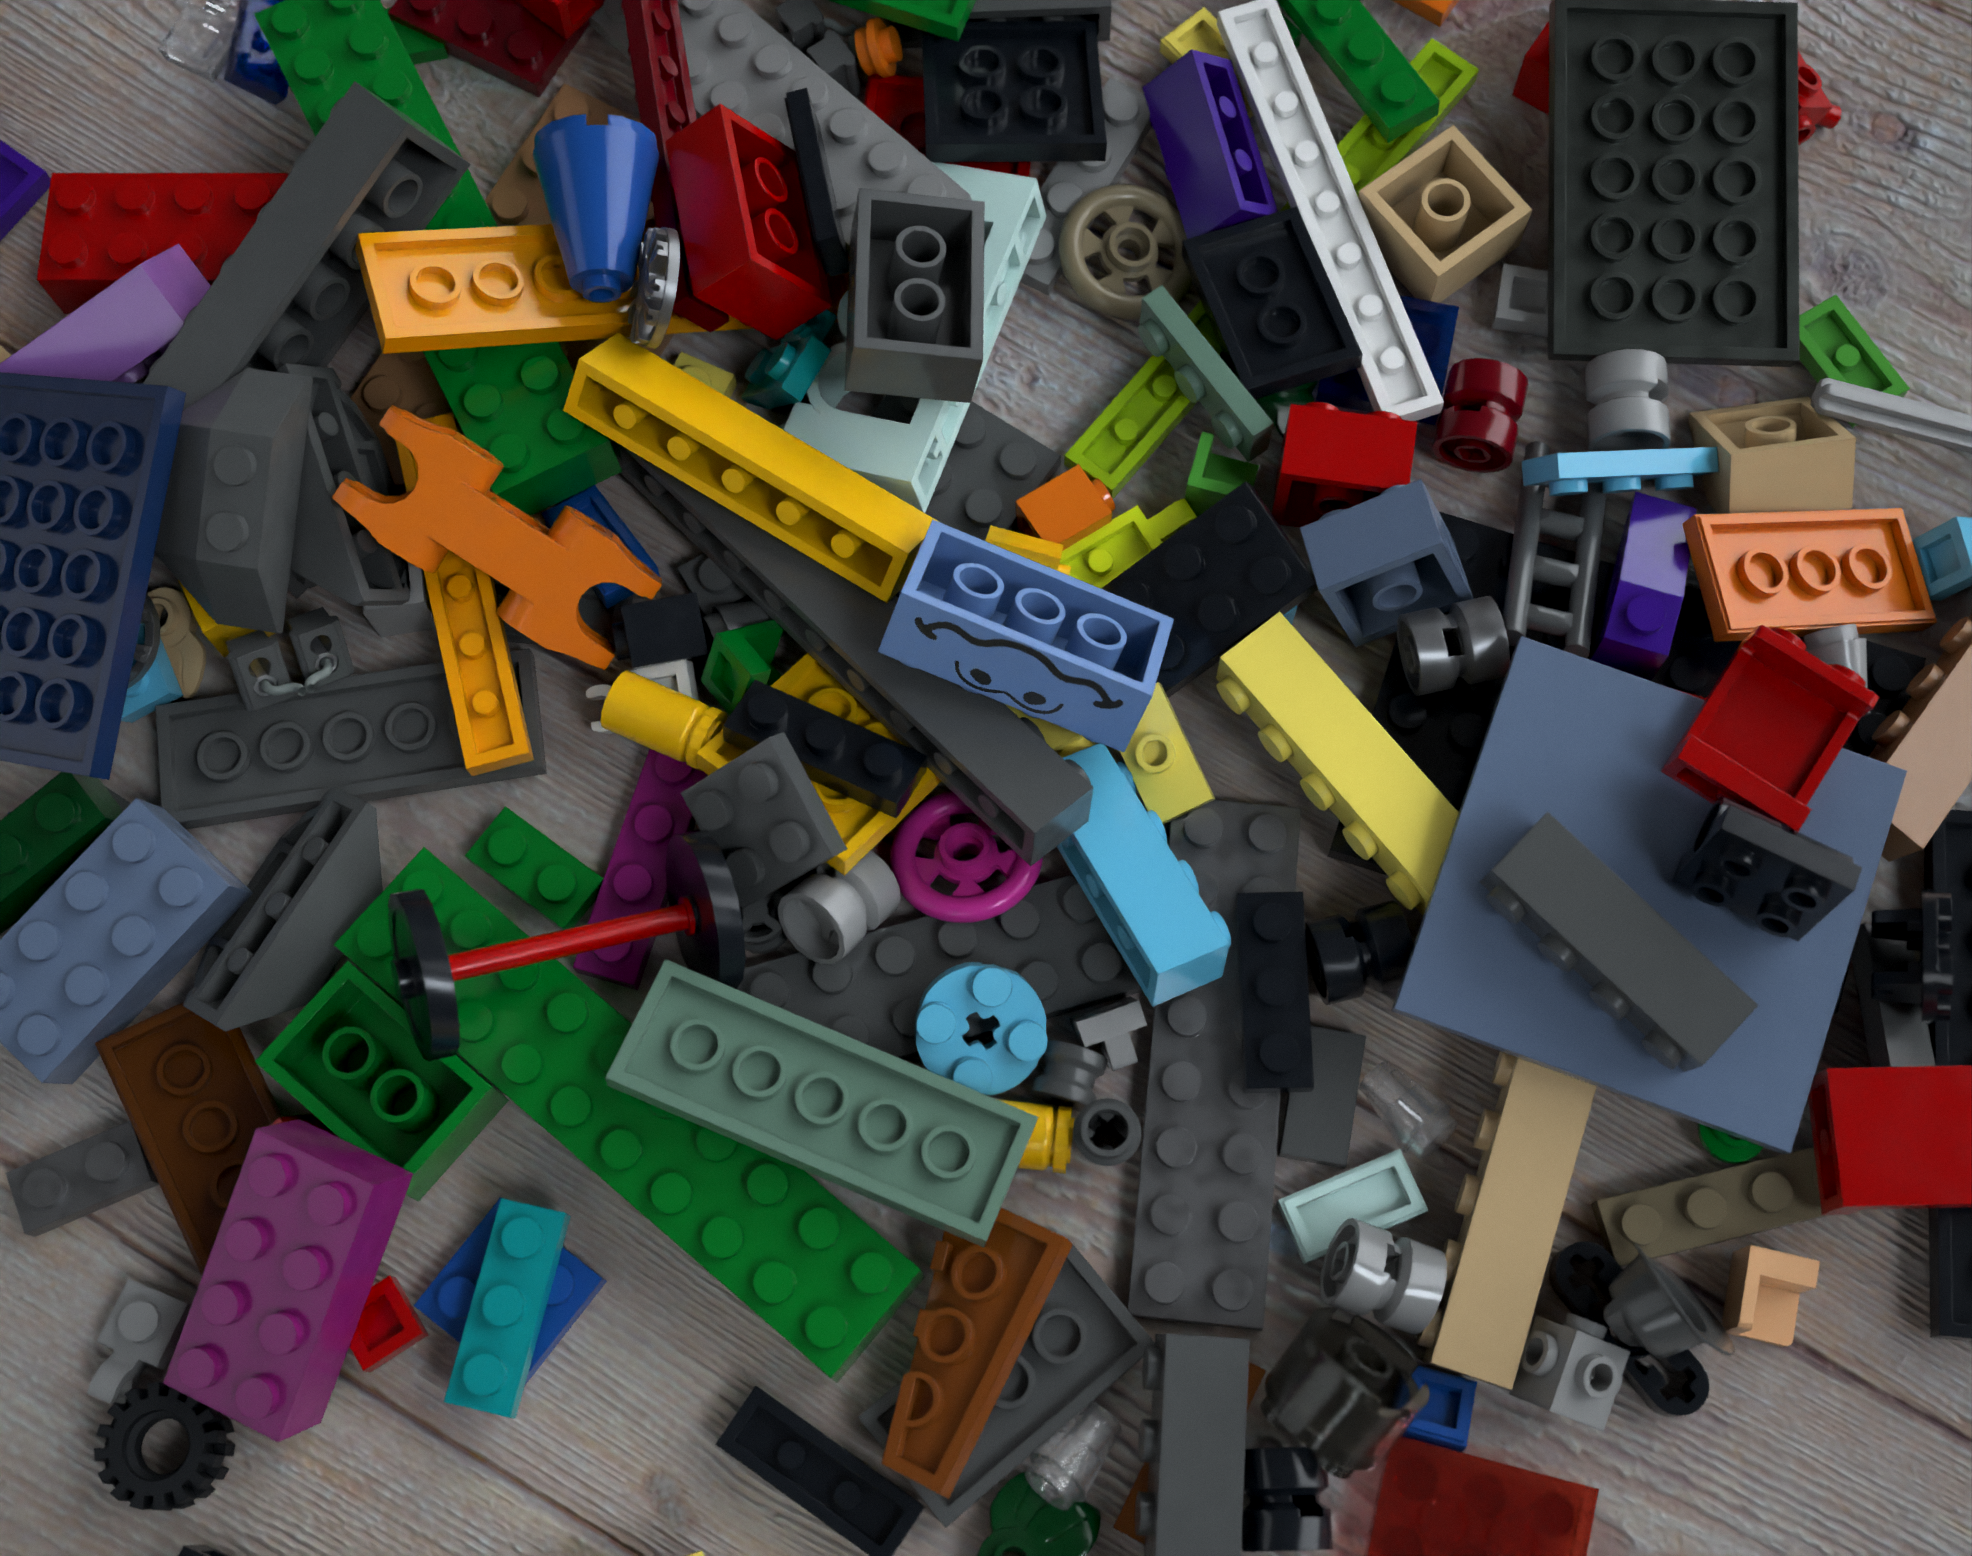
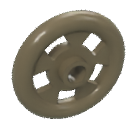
M1131 184L1101 187L1080 199L1067 214L1059 236L1061 267L1073 290L1094 309L1120 319L1139 320L1142 297L1147 294L1127 295L1124 281L1135 282L1145 278L1149 292L1163 285L1176 303H1179L1187 294L1193 283L1182 257V241L1186 240L1187 236L1178 207L1156 191ZM1133 210L1146 213L1157 221L1152 232L1140 223L1129 222ZM1100 214L1114 225L1105 232L1102 239H1098L1087 228ZM1158 247L1174 250L1175 262L1173 270L1157 268L1155 266L1158 260ZM1118 249H1130L1135 254L1136 260L1130 261L1125 259L1118 253ZM1098 255L1103 268L1110 275L1097 280L1088 269L1085 260Z

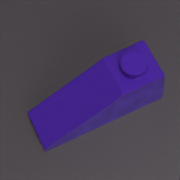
M1635 491L1628 511L1589 660L1649 681L1652 680L1669 656L1684 597L1690 557L1682 524L1696 514L1697 508Z

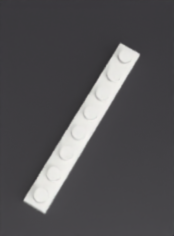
M1255 0L1218 11L1217 28L1291 208L1297 207L1363 354L1361 367L1357 368V371L1373 410L1392 412L1403 420L1417 421L1441 413L1444 401L1276 0Z

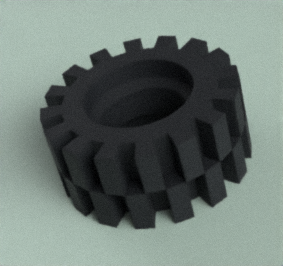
M163 1382L147 1383V1389L134 1388L125 1393L128 1399L125 1404L114 1403L107 1411L108 1414L114 1417L111 1424H100L96 1434L99 1437H106L105 1447L94 1449V1460L105 1462L106 1466L105 1470L98 1472L102 1484H113L115 1488L110 1492L113 1497L118 1501L131 1502L130 1507L141 1510L172 1511V1509H184L195 1505L194 1499L207 1498L215 1491L211 1483L215 1479L224 1480L229 1471V1468L222 1466L224 1457H234L235 1444L226 1442V1434L234 1432L232 1420L223 1419L220 1412L169 1387ZM165 1419H174L187 1431L189 1437L188 1453L178 1468L166 1474H158L152 1471L144 1462L142 1456L143 1439L148 1430L157 1422Z

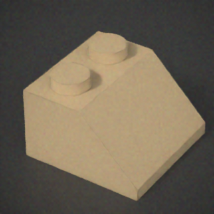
M1809 396L1689 413V427L1694 448L1717 447L1719 472L1701 475L1707 501L1718 514L1852 509L1856 437L1834 418L1818 414L1811 406V398Z

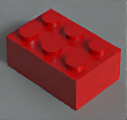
M718 104L667 139L665 145L670 167L668 176L675 193L679 215L678 230L684 242L689 268L688 283L694 297L774 340L781 338L830 308L832 302L826 273L813 239L796 152L722 104Z

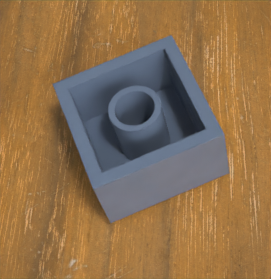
M1422 479L1407 485L1392 486L1375 498L1347 509L1330 511L1324 514L1318 521L1300 527L1318 590L1355 647L1396 632L1397 620L1401 614L1429 608H1438L1442 613L1450 610L1452 603L1473 599L1454 540Z

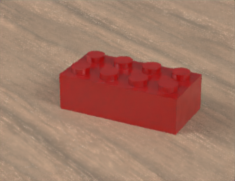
M51 173L37 281L64 314H70L139 264L180 244L208 283L212 285L220 274L225 260L237 250L255 224L260 210L272 200L289 174Z

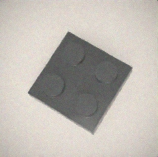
M785 732L765 739L681 792L700 830L708 831L718 843L729 867L742 909L763 899L847 850Z

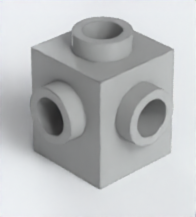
M1567 1313L1562 1325L1535 1316L1530 1334L1526 1338L1514 1385L1509 1395L1603 1432L1615 1396L1621 1388L1623 1372L1630 1351L1603 1341L1607 1327L1582 1317Z

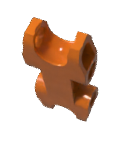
M392 405L385 413L379 425L385 429L387 434L402 443L413 453L418 464V480L415 487L411 491L399 496H386L358 481L345 478L332 498L346 512L358 520L380 545L424 571L435 573L448 552L455 553L510 588L496 610L497 615L507 624L548 650L567 654L587 664L606 670L615 656L616 648L605 637L591 629L583 621L578 607L581 596L590 587L597 584L616 583L628 588L641 597H647L652 600L662 586V579L639 560L626 547L618 535L577 509L568 505L564 506L551 528H548L489 490L504 468L500 460L456 430L434 424Z

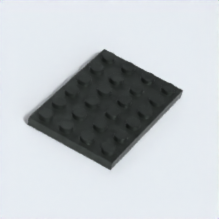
M1722 0L1551 1L1549 5L1548 360L1591 361L1597 356L1611 351L1643 349L1663 356L1667 364L1792 367L1800 361L1798 3Z

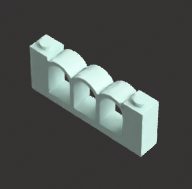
M932 162L967 191L973 201L985 202L983 363L976 383V390L1033 251L1040 229L1047 216L1036 178ZM847 290L840 300L837 313L840 331L845 342L830 348V354L807 391L810 404L795 403L787 423L782 424L779 428L926 513L970 403L920 398L910 424L836 409L842 397L850 392L845 391Z

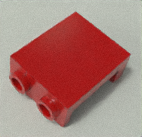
M1759 625L1741 642L1661 769V772L1712 804L1719 797L1724 796L1781 823V829L1786 832L1792 829L1799 831L1812 810L1807 806L1808 802L1858 721L1873 709L1879 696L1865 687L1864 679L1855 671L1839 664L1828 665L1807 652L1805 643L1793 633L1781 628L1770 629L1764 625Z
M1972 1065L1826 1068L1814 1075L1808 1095L1822 1215H1849L1862 1209L1972 1208Z

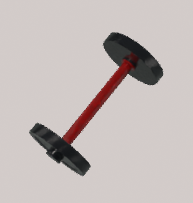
M695 830L672 836L667 846L665 867L669 907L450 955L447 954L438 919L424 889L416 888L390 894L388 919L393 960H391L392 979L397 997L400 1001H403L414 1041L422 1057L427 1061L455 1056L460 1046V1024L454 981L669 933H676L681 954L688 969L737 989L743 980L746 960L744 928L732 876L718 843L706 830Z

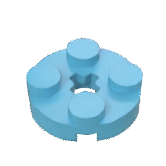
M966 962L953 966L938 975L928 985L919 1002L920 1006L915 1016L914 1039L919 1056L926 1069L985 1095L1003 1093L1024 1081L1036 1068L1039 1058L1045 1053L1047 1048L1046 1014L1038 995L1020 974L1006 967L1002 968L995 964H983L982 962ZM977 1012L983 1019L994 1015L998 1019L999 1024L992 1030L994 1039L990 1043L983 1045L979 1040L968 1043L962 1037L970 1029L966 1020L970 1014Z

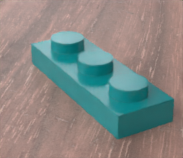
M501 1198L444 1399L445 1403L516 1419L571 1218L567 1213Z

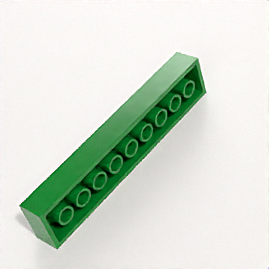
M284 0L254 14L315 137L330 117V112L335 103L344 97L355 81L419 123L461 156L380 0ZM469 169L463 174L424 230L498 227ZM559 342L423 351L465 437L491 453L504 465V468L491 486L492 491L529 516L622 472L609 438L563 411L574 371Z
M423 847L334 943V946L403 1005V1001H400L397 997L391 973L393 955L388 919L390 894L416 888L424 889L434 908L448 955L530 936L429 850ZM557 959L454 981L460 1024V1046L457 1053L836 1383L840 1381L925 1278L920 1268L806 1171L607 1086L605 1077L632 1023Z

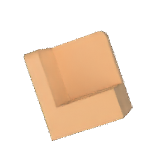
M1749 1245L1734 1251L1722 1318V1326L1727 1334L1780 1347L1791 1345L1794 1338L1800 1293L1816 1288L1820 1261L1755 1245Z

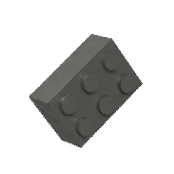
M859 188L850 233L845 391L971 403L983 363L985 202Z

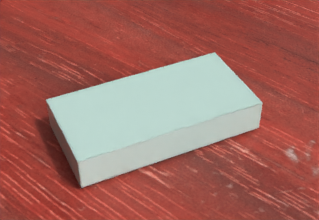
M1401 1149L1281 1198L1276 1202L1303 1265L1326 1255L1331 1240L1345 1220L1354 1218L1388 1230L1429 1211Z

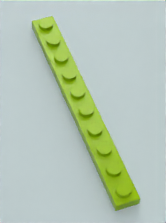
M1431 38L1410 64L1440 100L1438 115L1388 143L1366 114H1364L1337 145L1357 195H1359V191L1414 153L1475 84L1479 72L1478 68L1435 39ZM1287 202L1281 208L1280 211L1290 209L1291 206L1289 202ZM1200 300L1187 316L1219 355L1222 352ZM1152 355L1064 455V465L1067 468L1071 469L1079 464L1090 481L1096 478L1102 481L1112 499L1197 403L1191 402L1182 393L1175 380V370L1163 355L1159 357Z

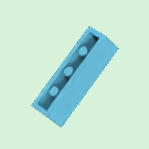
M1100 743L1063 757L1064 760L1070 759L1076 762L1085 771L1094 788L1088 822L1056 847L1152 1007L1221 978L1228 949L1231 946V936L1222 916L1216 911L1210 912L1199 896L1197 879L1190 865L1185 860L1178 861L1169 848L1165 828L1157 813L1153 810L1146 811L1136 795V785L1133 781V776L1126 764L1122 761L1116 763L1107 747Z

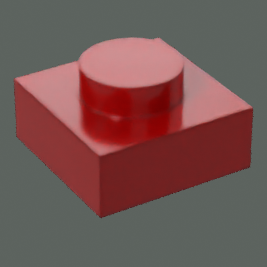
M389 1275L371 1287L349 1346L362 1370L371 1373L429 1335L396 1277Z

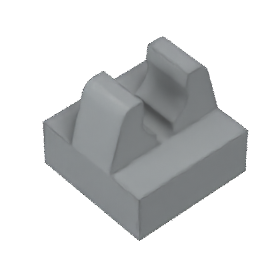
M1129 996L1069 1018L1077 1042L1085 1048L1099 1043L1103 1056L1108 1059L1107 1067L1111 1068L1112 1071L1138 1063L1129 1032L1147 1026L1139 1000Z

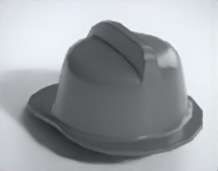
M1635 1243L1634 1246L1639 1254L1610 1284L1609 1293L1612 1302L1603 1312L1604 1320L1617 1337L1629 1346L1644 1347L1651 1355L1658 1359L1667 1358L1703 1343L1708 1344L1725 1355L1732 1356L1735 1352L1733 1342L1706 1304L1678 1276L1647 1256L1638 1243Z

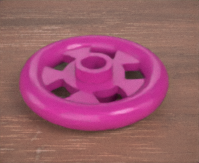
M953 791L941 793L924 801L907 815L897 829L892 841L890 868L895 875L902 896L920 912L947 922H979L991 919L1010 910L1030 892L1039 876L1043 857L1030 866L1013 849L999 853L997 843L993 838V835H996V833L980 817L979 825L959 823L951 826V816L974 813ZM922 837L939 840L935 847L933 859L915 856ZM965 854H973L977 856L967 861L958 860L961 856ZM995 870H999L1006 877V880L996 888L985 893L977 883L986 880ZM938 875H941L953 884L959 885L951 896L942 894L930 887Z

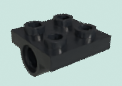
M1721 796L1705 817L1693 846L1680 859L1672 882L1691 890L1693 896L1703 903L1717 907H1727L1754 920L1761 930L1771 935L1790 937L1799 941L1855 890L1863 867L1854 864L1853 857L1794 829L1786 832L1781 829V823Z

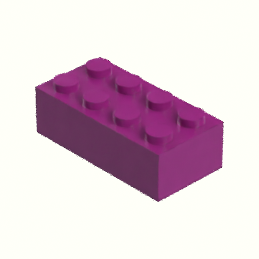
M301 1119L257 1128L163 1383L278 1443L321 1423L414 1173Z

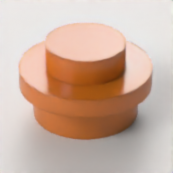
M880 17L868 19L866 26L856 29L854 35L855 48L860 65L868 76L879 74L882 78L893 76L896 72V62L901 61L903 57L899 35L893 26L887 27Z

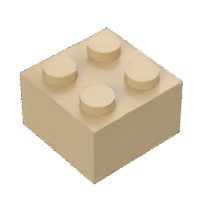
M1454 125L1359 191L1358 195L1387 267L1427 312L1519 247L1533 210Z

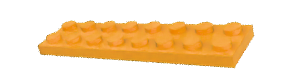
M646 219L642 242H644V235L647 229L656 227L655 219ZM552 224L358 233L355 250L383 354L606 339L616 333L630 337L632 324H628V308L635 299L630 297L632 287L628 291L621 293L619 299L605 303L589 301L583 297V294L573 290L568 281ZM638 263L634 280L639 279ZM849 272L830 277L829 273L826 274L832 306L828 310L836 316L840 300L848 290ZM672 311L666 334L707 332V330L685 318L677 316ZM728 315L729 322L715 331L751 329L752 327L746 326Z

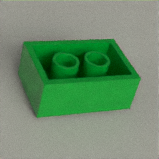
M349 961L337 971L254 1061L340 1139L414 1173L406 1195L418 1202L509 1101L457 1054L433 1061L425 1060L414 1041L405 1009Z

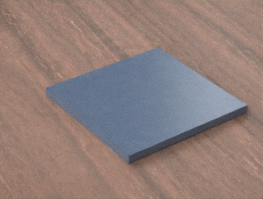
M1521 636L1516 643L1391 1011L1778 1153H1791L1907 770L1844 748L1840 750L1808 802L1807 806L1812 810L1798 832L1853 857V863L1863 867L1855 890L1799 941L1790 937L1771 935L1761 930L1754 920L1727 907H1717L1703 903L1693 896L1691 890L1672 882L1680 859L1693 846L1697 833L1714 804L1662 773L1661 769L1705 700ZM1547 812L1759 1005L1703 1066L1683 1072L1678 1066L1674 1069H1669L1658 1062L1643 1047L1641 1040L1645 1037L1643 1033L1625 1017L1619 1021L1605 1013L1590 997L1589 991L1593 987L1573 968L1569 972H1565L1556 967L1539 950L1537 943L1541 939L1521 920L1518 924L1509 922L1495 911L1487 901L1486 895L1490 891L1479 881Z

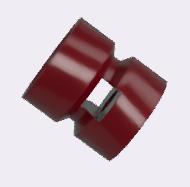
M1472 358L1453 364L1449 370L1443 397L1445 410L1439 416L1432 446L1434 454L1442 462L1458 469L1479 473L1498 472L1510 466L1513 461L1519 433L1516 422L1523 414L1529 386L1528 378L1523 372L1508 363L1494 359Z

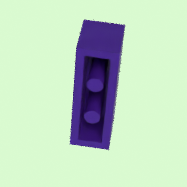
M1191 49L1142 87L1150 112V124L1156 132L1165 163V174L1171 183L1187 239L1278 212L1232 61Z

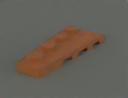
M1003 1208L998 1213L984 1248L944 1231L942 1241H936L930 1269L934 1271L925 1309H919L913 1334L917 1338L910 1371L903 1374L881 1464L948 1499L950 1498L1073 1246V1243L1066 1237Z

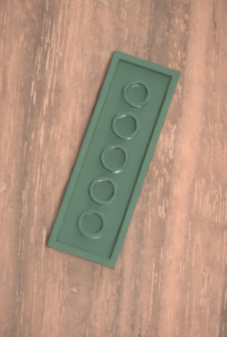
M667 959L664 960L605 1077L607 1086L983 1248L1038 1120V1117Z

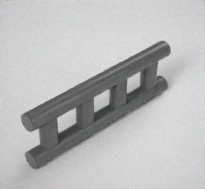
M1540 441L1527 444L1524 460L1549 455V446ZM1522 474L1502 616L1509 646H1516L1521 636L1526 637L1527 629L1564 637L1563 651L1587 658L1590 652L1607 494L1603 493L1602 483H1588V492L1577 494L1582 495L1579 516L1544 509L1545 487L1549 488V485L1523 486ZM1539 533L1576 541L1574 563L1536 555ZM1533 581L1571 589L1568 612L1530 604Z

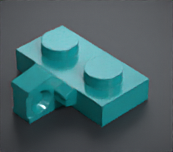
M826 309L785 334V337L781 339V345L770 348V350L762 349L746 371L745 379L750 381L741 399L749 404L765 409H773L801 402L831 352V349L824 345L822 341L837 316Z

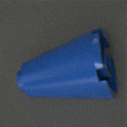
M586 114L571 115L550 122L537 131L534 138L533 161L569 284L573 290L583 294L585 299L598 303L615 301L620 298L621 293L628 291L633 286L659 160L655 133L642 123L623 116L608 115V125H587Z

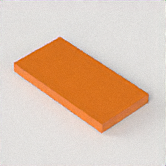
M1902 508L1695 514L1682 524L1715 642L1744 640L1759 625H1764L1770 629L1781 628L1793 633L1797 637H1803L1819 630L1847 624H1856L1858 634L1924 631L1937 623Z

